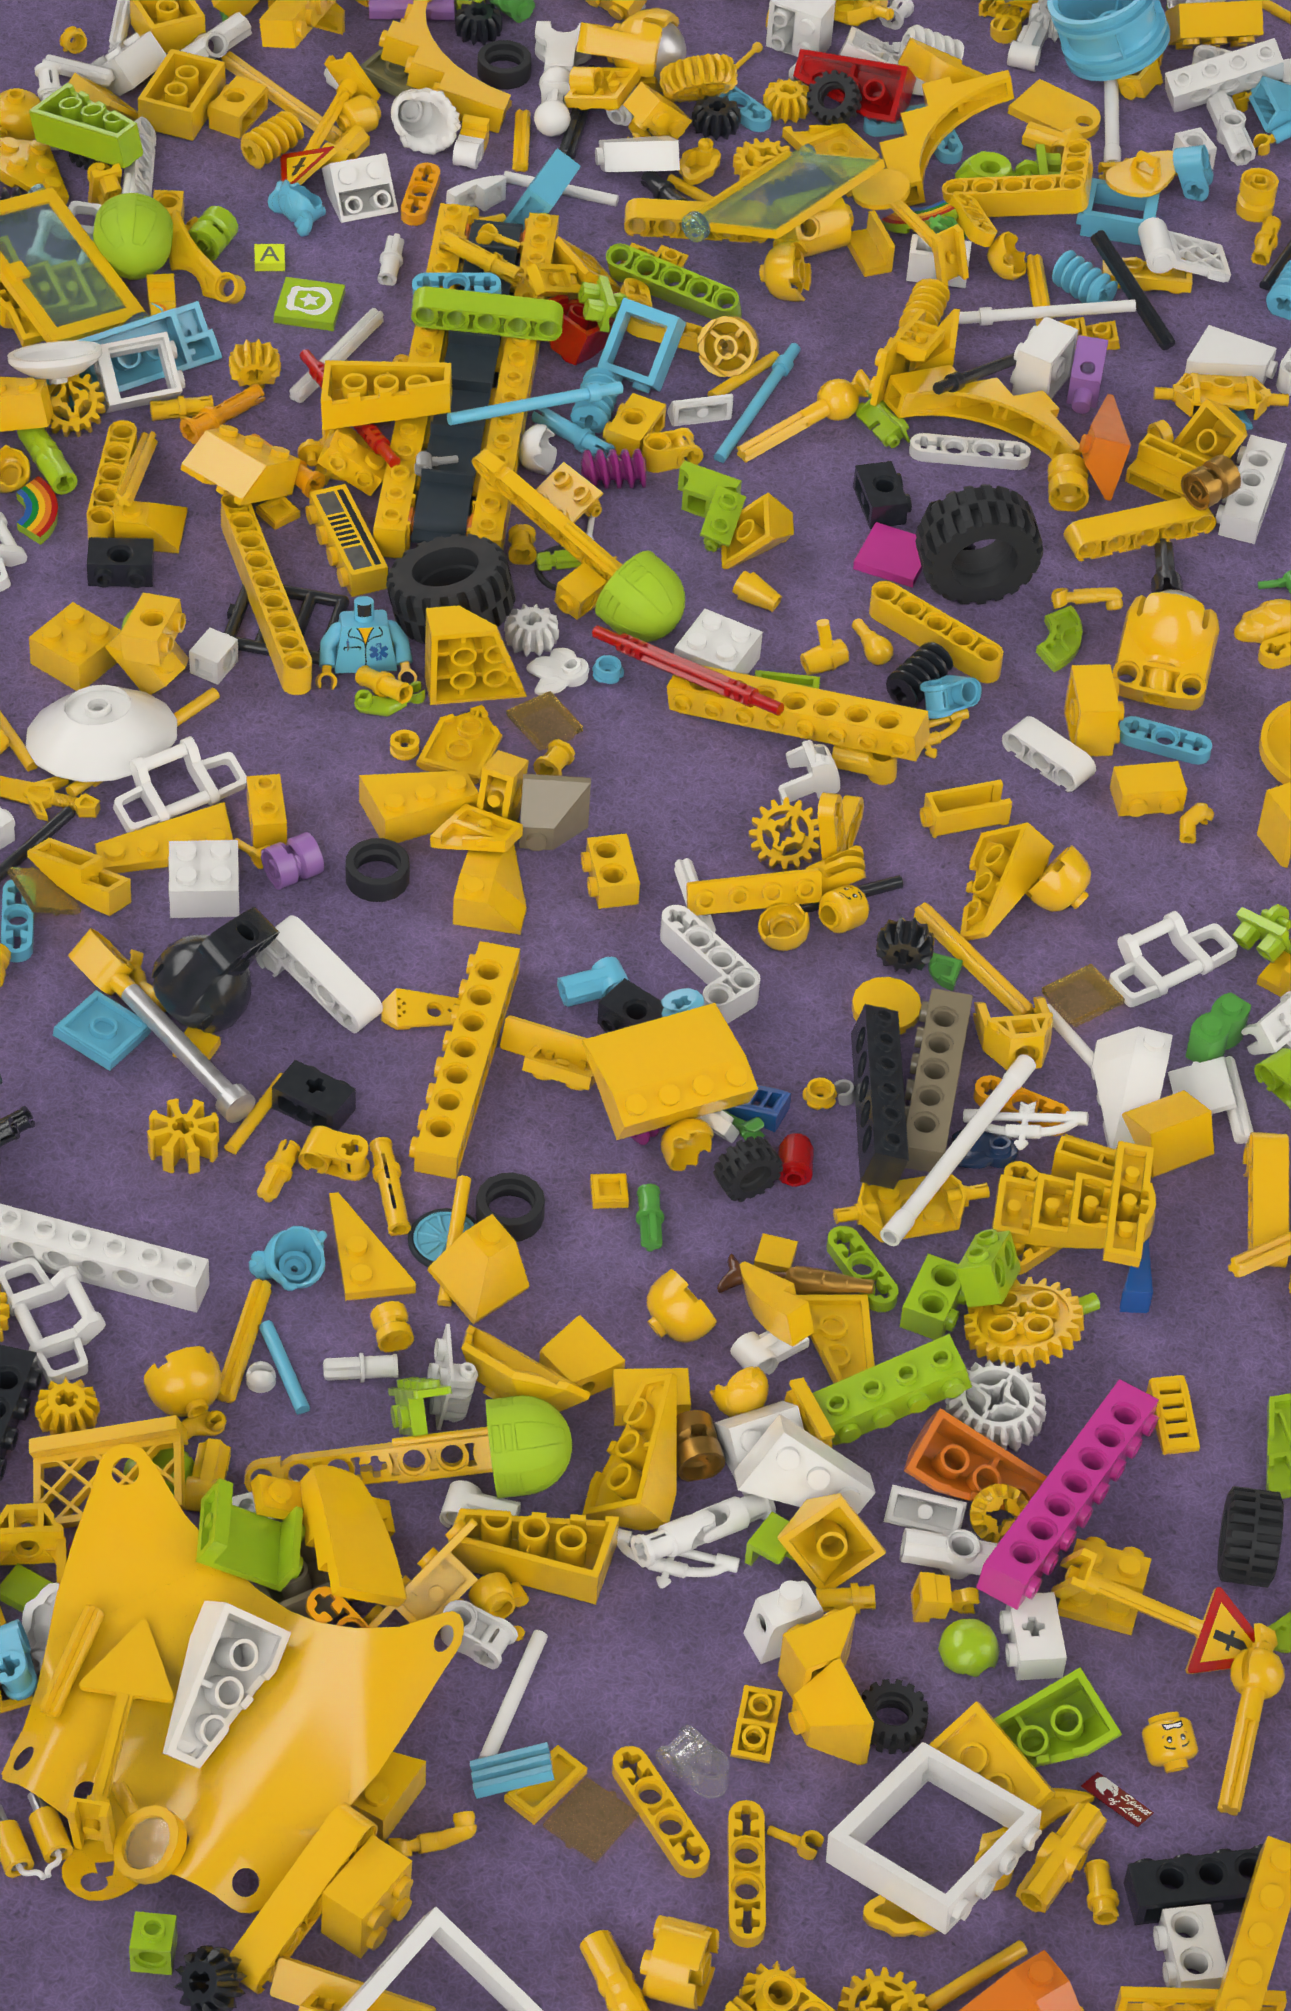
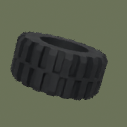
M981 484L980 487L973 488L971 485L963 487V491L956 493L954 490L948 493L944 500L941 501L939 499L932 505L931 511H926L921 519V523L917 527L915 542L924 577L934 592L952 602L956 599L960 604L969 605L970 602H977V605L986 604L988 600L994 599L996 602L1004 599V595L1008 593L1012 595L1019 591L1020 585H1026L1033 577L1032 573H1036L1044 549L1032 507L1028 501L1023 499V496L1013 490L1010 492L1008 488L1002 486L992 488L990 484ZM995 539L993 543L983 548L963 550L975 542Z
M451 534V537L443 538V536H440L430 542H421L413 550L408 549L405 551L402 558H397L387 576L386 586L395 621L410 639H415L422 644H425L426 608L461 606L499 627L505 621L506 616L510 615L516 600L506 554L490 539L485 537L480 539L477 535L472 534L467 536Z

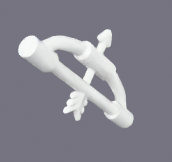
M1021 1101L1019 1113L999 1112L993 1120L1020 1121L1021 1125L1006 1124V1126H999L990 1123L985 1131L1011 1139L1017 1138L1018 1140H1015L1014 1144L1018 1150H1023L1029 1144L1025 1139H1040L1041 1137L1068 1132L1076 1126H1088L1089 1114L1083 1111H1066V1114L1035 1113L1036 1101L1031 1104H1025ZM964 1109V1123H969L979 1109ZM1028 1122H1060L1064 1124L1041 1127V1125H1028Z
M618 1528V1548L624 1555L636 1561L633 1551L629 1547L631 1539L635 1535H632V1531ZM691 1550L678 1556L713 1564L714 1567H689L686 1563L674 1561L675 1557L667 1556V1559L660 1558L655 1560L654 1565L648 1567V1570L662 1573L661 1576L656 1577L658 1586L663 1589L671 1584V1579L668 1578L669 1575L684 1579L685 1577H713L726 1571L737 1573L740 1558L721 1553L713 1555Z

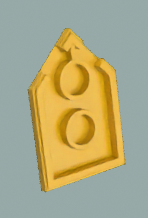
M483 704L472 707L470 712L454 716V714L440 717L416 761V765L420 769L429 772L466 770L473 784H478L481 780L483 766L494 755L502 739V734L497 726H494L490 721L488 712Z

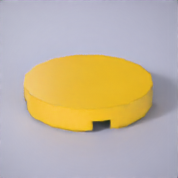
M876 977L863 982L855 990L851 1008L856 1021L865 1004L898 1011L900 1034L906 1032V1029L912 1025L914 1027L918 1023L922 1005L919 994L911 985L892 977Z

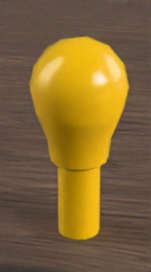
M855 619L851 626L861 638L867 660L874 665H884L889 662L893 656L891 642L885 637L878 635L875 631H871L862 619Z

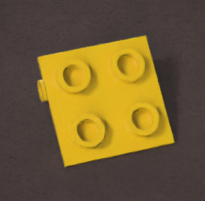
M565 462L535 489L573 523L583 514L588 517L591 515L598 517L602 512L598 499L604 493Z

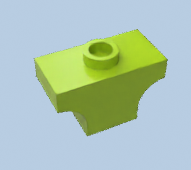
M684 461L679 468L678 490L683 492L681 510L706 518L716 486L719 485L741 494L742 481Z

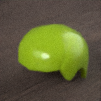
M960 1619L950 1624L943 1631L938 1651L944 1666L954 1673L978 1677L987 1668H995L998 1663L1000 1648L990 1626L979 1619Z

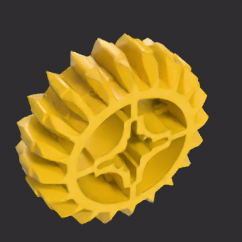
M716 53L713 55L705 54L678 59L662 69L659 81L664 97L673 102L681 103L688 101L690 103L700 99L703 100L705 95L715 97L717 94L719 97L721 94H726L738 84V74L733 58L725 54L720 55Z

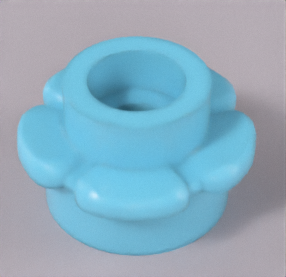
M604 655L599 657L592 668L594 679L600 683L615 684L619 681V678L624 676L621 661L615 656Z

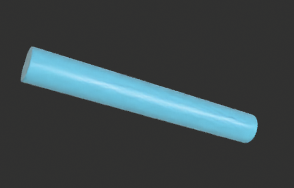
M264 1321L259 1325V1329L297 1415L308 1412L310 1406L272 1321Z

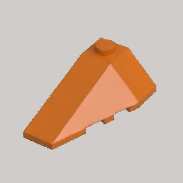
M1107 394L1091 423L1088 434L1082 436L1079 446V452L1082 453L1086 467L1103 497L1108 501H1111L1131 447L1114 395Z
M941 1408L924 1424L909 1451L904 1467V1472L935 1492L972 1502L982 1489L993 1484L1011 1485L1021 1491L1029 1502L1047 1478L1046 1475ZM1004 1500L1003 1505L1000 1506L1001 1510H1005Z
M1043 1950L1011 1969L959 2011H1081L1070 1980L1049 1954Z

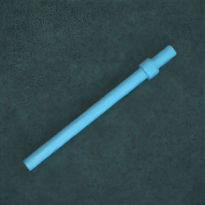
M791 343L785 353L777 357L772 365V372L715 453L714 460L722 463L726 461L782 377H786L793 368V361L801 351L798 344Z
M620 381L599 385L597 382L585 384L581 389L451 412L447 414V421L451 426L580 401H586L587 403L601 401L602 397L622 394L623 385Z

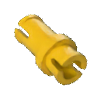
M857 1582L850 1583V1587L815 1589L816 1598L823 1612L835 1609L842 1610L852 1605L856 1610V1614H860L861 1610L864 1609L876 1610L874 1584L859 1586Z
M1103 1859L1091 1860L1083 1868L1089 1890L1086 1898L1087 1907L1093 1912L1092 1917L1096 1924L1109 1925L1118 1920L1119 1912L1117 1907L1120 1902L1119 1895L1112 1886L1108 1861Z

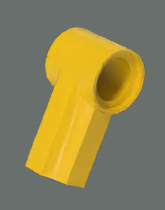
M1030 121L1022 136L1021 144L1035 149L1036 144H1045L1046 153H1060L1062 163L1065 144L1069 140L1083 137L1074 129H1065L1060 132Z
M354 125L352 128H348L334 144L326 142L322 148L334 146L337 153L320 168L330 163L356 159L370 145V136L364 131V128Z
M838 745L833 746L832 758L837 769L865 774L873 783L878 785H888L895 781L897 777L896 757Z
M208 1438L205 1442L198 1444L192 1476H188L185 1483V1509L183 1510L200 1512L203 1496L219 1478L226 1480L231 1447L224 1444L221 1440Z

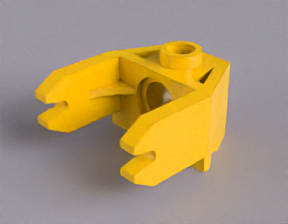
M1033 997L1035 1008L1032 1010L1033 1014L992 1018L986 1003L974 1002L976 1013H973V1020L982 1050L1005 1070H1008L1017 1057L1022 1054L1030 1056L1035 1061V1069L1042 1068L1051 1044L1053 1013L1050 1012L1044 997Z
M46 1503L7 1504L0 1514V1566L17 1565V1563L20 1565L55 1563L57 1583L60 1584L67 1562V1544L63 1526L55 1521L54 1513ZM25 1523H30L33 1525L30 1527H21Z

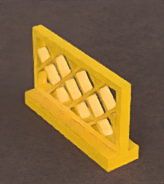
M177 1415L31 1438L29 1439V1453L33 1457V1503H46L49 1505L56 1497L66 1507L55 1518V1521L61 1524L63 1528L78 1526L83 1514L78 1507L89 1496L95 1477L94 1475L87 1481L78 1474L80 1469L89 1461L97 1460L100 1462L103 1454L113 1446L134 1444L142 1448L151 1460L160 1450L173 1448L174 1457L162 1470L156 1464L155 1466L164 1481L167 1480L174 1485V1497L183 1510L185 1509L184 1445H188V1431ZM119 1459L114 1463L112 1473L121 1479L119 1484H132L139 1475L137 1463L125 1476L115 1468L116 1464L121 1460ZM60 1466L66 1472L53 1487H50L44 1482V1469ZM74 1477L85 1486L70 1502L59 1493Z

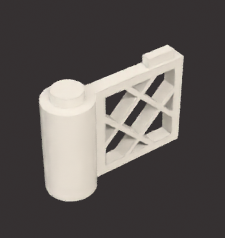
M1148 218L1140 224L1138 235L1147 266L1152 272L1162 274L1175 268L1223 283L1229 281L1231 272L1221 244L1169 231L1166 223L1159 218Z

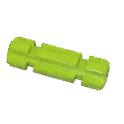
M556 550L554 554H550V551L539 552L536 556V564L539 571H550L552 567H555L556 570L577 568L582 564L567 550Z

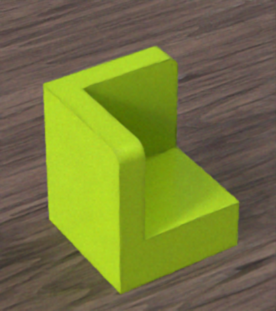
M771 1512L748 1540L745 1563L752 1566L760 1555L775 1564H780L785 1557L794 1561L778 1540V1535L789 1521Z

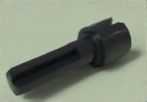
M1161 538L1159 543L1154 544L1156 574L1151 579V592L1157 593L1166 590H1180L1184 592L1182 577L1175 571L1172 542H1166V538Z

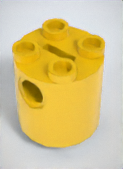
M827 189L776 203L773 209L768 210L766 213L769 226L776 229L809 207L810 203L819 197H824L834 189ZM840 197L834 201V205L824 212L819 211L779 239L773 240V247L787 241H802L809 253L803 254L804 258L843 248L849 244L851 239V226L854 223L853 212L850 206Z

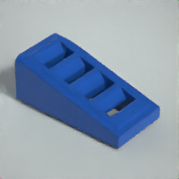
M757 1085L758 1090L749 1103L725 1109V1111L745 1121L759 1117L764 1122L763 1128L776 1132L790 1109L791 1093ZM755 1101L760 1102L758 1106L753 1105Z
M1149 1238L1143 1243L1142 1259L1139 1268L1129 1267L1122 1292L1120 1312H1149L1153 1295Z

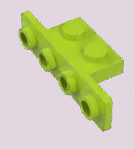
M426 1377L398 1379L397 1387L388 1388L389 1396H395L396 1405L391 1406L393 1427L399 1428L400 1434L419 1436L428 1434L423 1398L452 1394L451 1386L440 1385V1379H426Z

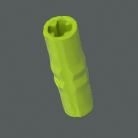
M45 428L17 430L19 439L54 492L64 495L73 491L77 486V476Z

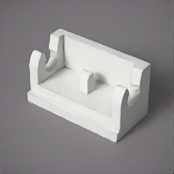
M1291 991L1286 992L1280 998L1281 1002L1257 1023L1249 1024L1241 1031L1243 1035L1252 1034L1257 1039V1041L1247 1047L1252 1055L1276 1053L1291 1040Z

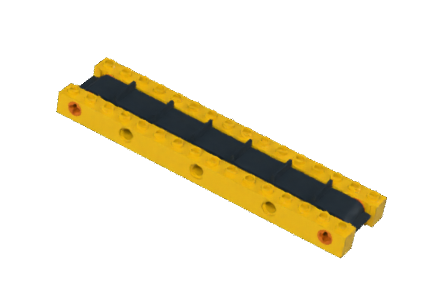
M440 203L426 273H484V270L475 264L439 247V242H443L440 241L441 235L445 230L449 229L460 237L493 254L497 252L503 255V259L513 265L518 266L520 256L519 267L524 269V273L520 275H523V278L517 286H513L500 278L502 295L512 296V293H514V296L548 299V297L536 296L535 292L531 289L526 267L534 263L554 264L555 240L558 237L559 215L529 212V217L525 218L524 230L523 224L474 219V223L471 225L472 212H470V206ZM490 223L497 228L499 234L520 242L517 250L514 247H509L492 241L490 245L478 244L475 239L480 228L484 224ZM455 284L450 286L449 289L464 290L465 287ZM486 286L485 290H490L491 286ZM415 324L408 362L451 363V412L531 398L541 341L482 333L422 328ZM498 379L497 388H495L496 380ZM528 411L451 426L447 421L448 413L395 420L390 447L400 458L401 462L392 468L386 464L373 527V538L382 556L402 558L403 553L410 549L411 535V542L421 543L433 541L434 538L443 536V538L451 537V534H461V536L472 534L477 535L480 539L482 537L490 539L504 551L512 503L475 470L472 459L483 449H488L502 460L506 467L517 473L520 460V440L525 432ZM427 450L432 457L458 456V463L432 466V469L422 468L421 476H417L414 472L416 456L421 451Z

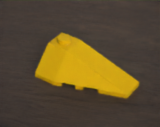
M513 844L506 852L468 850L453 898V924L520 935L527 907L515 845Z
M673 1372L642 1380L623 1417L627 1424L619 1440L611 1441L606 1450L610 1457L602 1473L596 1471L590 1482L582 1515H586V1519L605 1520V1516L619 1517V1527L639 1531L657 1529L659 1526L670 1522L677 1490V1376Z

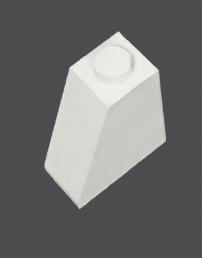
M668 135L599 140V147L595 148L596 165H600L601 170L604 172L680 170L679 143L677 139Z
M1208 325L1187 359L1185 373L1253 376L1264 384L1267 378L1273 379L1276 373L1278 362L1274 361L1277 348Z

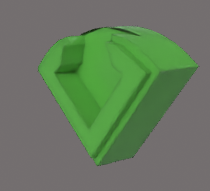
M933 952V957L930 963H928V970L932 978L939 985L953 991L962 968L963 960Z

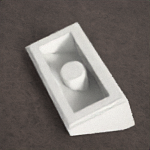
M733 394L672 401L667 410L671 425L682 426L730 420L732 418Z
M892 1485L884 1522L911 1529L949 1535L951 1532L961 1529L967 1503Z

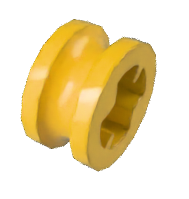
M399 730L391 735L390 753L394 758L408 761L418 756L420 741L415 732ZM408 743V747H401V744Z

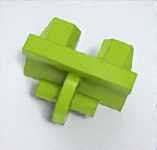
M1036 144L1037 160L1026 159L1015 168V173L1018 176L1060 174L1061 155L1060 153H1046L1045 144Z
M599 275L597 284L582 282L578 293L579 303L585 304L583 308L584 319L597 321L600 331L603 332L610 331L609 318H616L623 297L628 299L625 294H613L608 277Z
M1276 904L1269 910L1263 909L1261 916L1244 907L1240 908L1236 915L1241 924L1232 935L1239 946L1250 950L1256 941L1261 939L1262 941L1256 949L1264 959L1272 963L1283 951L1291 954V941L1289 940L1288 931L1291 928V920H1289V911L1285 906Z

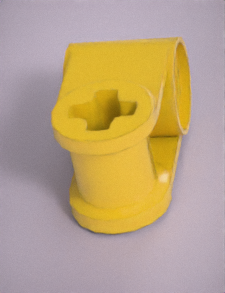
M678 428L647 434L643 440L642 456L645 457L646 471L659 473L678 469L684 461L698 465L703 459V451L699 446L695 445L694 435L690 429Z
M314 1126L300 1151L298 1162L306 1170L313 1168L320 1174L325 1173L342 1179L357 1181L369 1174L370 1164L366 1158L369 1147L367 1141L359 1135L335 1131L325 1126ZM348 1164H350L351 1172L348 1171Z

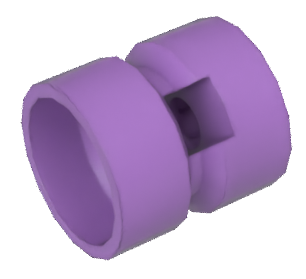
M308 832L289 838L287 845L279 842L261 850L264 871L277 890L296 884L298 877L306 880L324 871L321 850L314 837Z

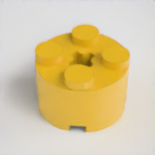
M659 1915L653 1930V1939H655L653 1950L646 1949L641 1961L640 1974L646 1975L642 1990L643 1995L657 2001L698 2010V2006L701 2007L705 2001L714 1975L715 1967L711 1966L712 1954L710 1952L718 1954L719 1931L706 1925L671 1916Z

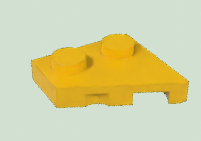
M464 804L430 835V847L437 849L506 852L523 836V824Z

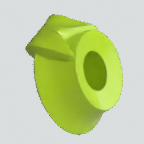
M981 151L965 160L955 173V178L1018 176L1005 156Z

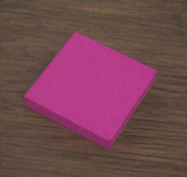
M876 522L854 560L853 569L913 588L922 571L915 542L916 534Z

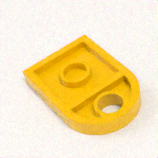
M1041 79L1037 80L1008 106L1007 113L1026 123L1031 121L1060 132L1065 129H1074L1084 139H1088L1097 133L1101 119L1100 112L1093 104ZM1079 123H1085V124H1088L1089 126H1080V125H1078V124H1079Z

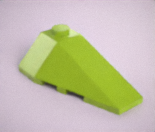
M1081 1668L1074 1670L994 1718L1034 1768L1088 1756L1122 1735Z

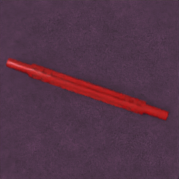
M305 349L300 353V359L309 368L310 376L322 389L325 363L318 361L310 350ZM375 423L353 426L372 451L377 455H381L391 468L400 464L401 460L391 449L390 441Z
M596 625L592 630V637L615 646L618 652L750 708L753 706L759 707L777 716H780L784 711L783 703L760 694L758 689L626 633L620 635L599 625Z

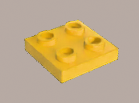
M573 67L569 75L570 90L564 97L566 106L568 108H579L580 110L597 108L612 111L619 109L641 79L639 68Z

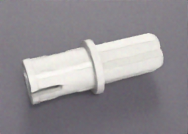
M395 233L394 236L389 235L387 237L384 252L380 255L381 267L378 274V282L382 285L394 286L396 284L398 270L403 264L402 251L404 239L400 238V234Z
M359 1353V1357L326 1358L323 1362V1375L325 1380L328 1381L360 1379V1383H364L365 1379L398 1378L397 1354L364 1356L363 1353Z

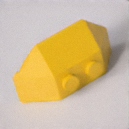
M470 1324L466 1329L461 1349L466 1362L472 1363L476 1367L478 1372L476 1381L486 1386L483 1393L493 1399L522 1395L532 1396L548 1402L559 1412L589 1399L590 1392L493 1335Z

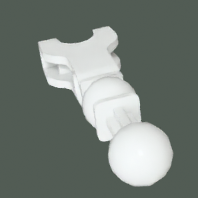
M537 21L535 28V55L545 62L544 72L539 81L541 104L535 111L534 121L537 129L543 135L550 137L560 136L567 130L571 121L564 99L570 90V71L573 67H577L579 64L591 59L592 54L576 51L581 23H579L577 29L571 32H559L551 28V21Z

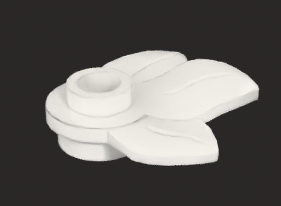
M568 648L553 649L550 656L535 658L526 667L529 673L540 678L534 690L537 695L555 694L563 691L567 686H580L587 681L589 673L587 661L576 657L575 652Z

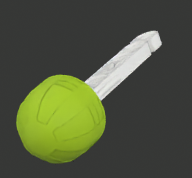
M139 117L134 121L138 126L144 154L135 160L132 165L124 169L122 194L110 198L99 208L95 217L93 241L101 254L107 259L119 277L128 278L129 280L146 278V274H153L160 269L170 255L173 237V222L169 212L160 202L151 197L156 132L145 117Z

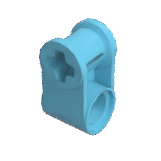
M1205 145L1175 148L1173 163L1185 198L1204 201L1209 195V185L1214 178L1207 147Z
M946 675L920 684V690L924 691L926 711H928L929 719L944 718L952 715L954 712L974 706L978 703L982 694L981 684L974 677Z
M19 1619L0 1626V1683L5 1694L12 1700L18 1701L30 1697L36 1691L38 1677L30 1653V1643Z

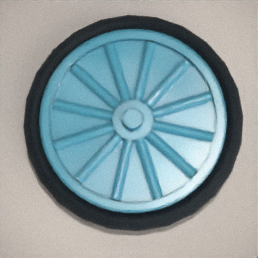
M450 1208L435 1209L423 1214L412 1224L411 1231L408 1233V1246L412 1255L426 1267H429L446 1250L452 1213ZM467 1213L463 1232L478 1223L474 1217Z

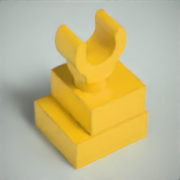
M920 1572L911 1591L913 1622H929L931 1618L946 1619L950 1608L960 1614H975L974 1604L980 1603L977 1588L966 1587L951 1592L950 1575Z

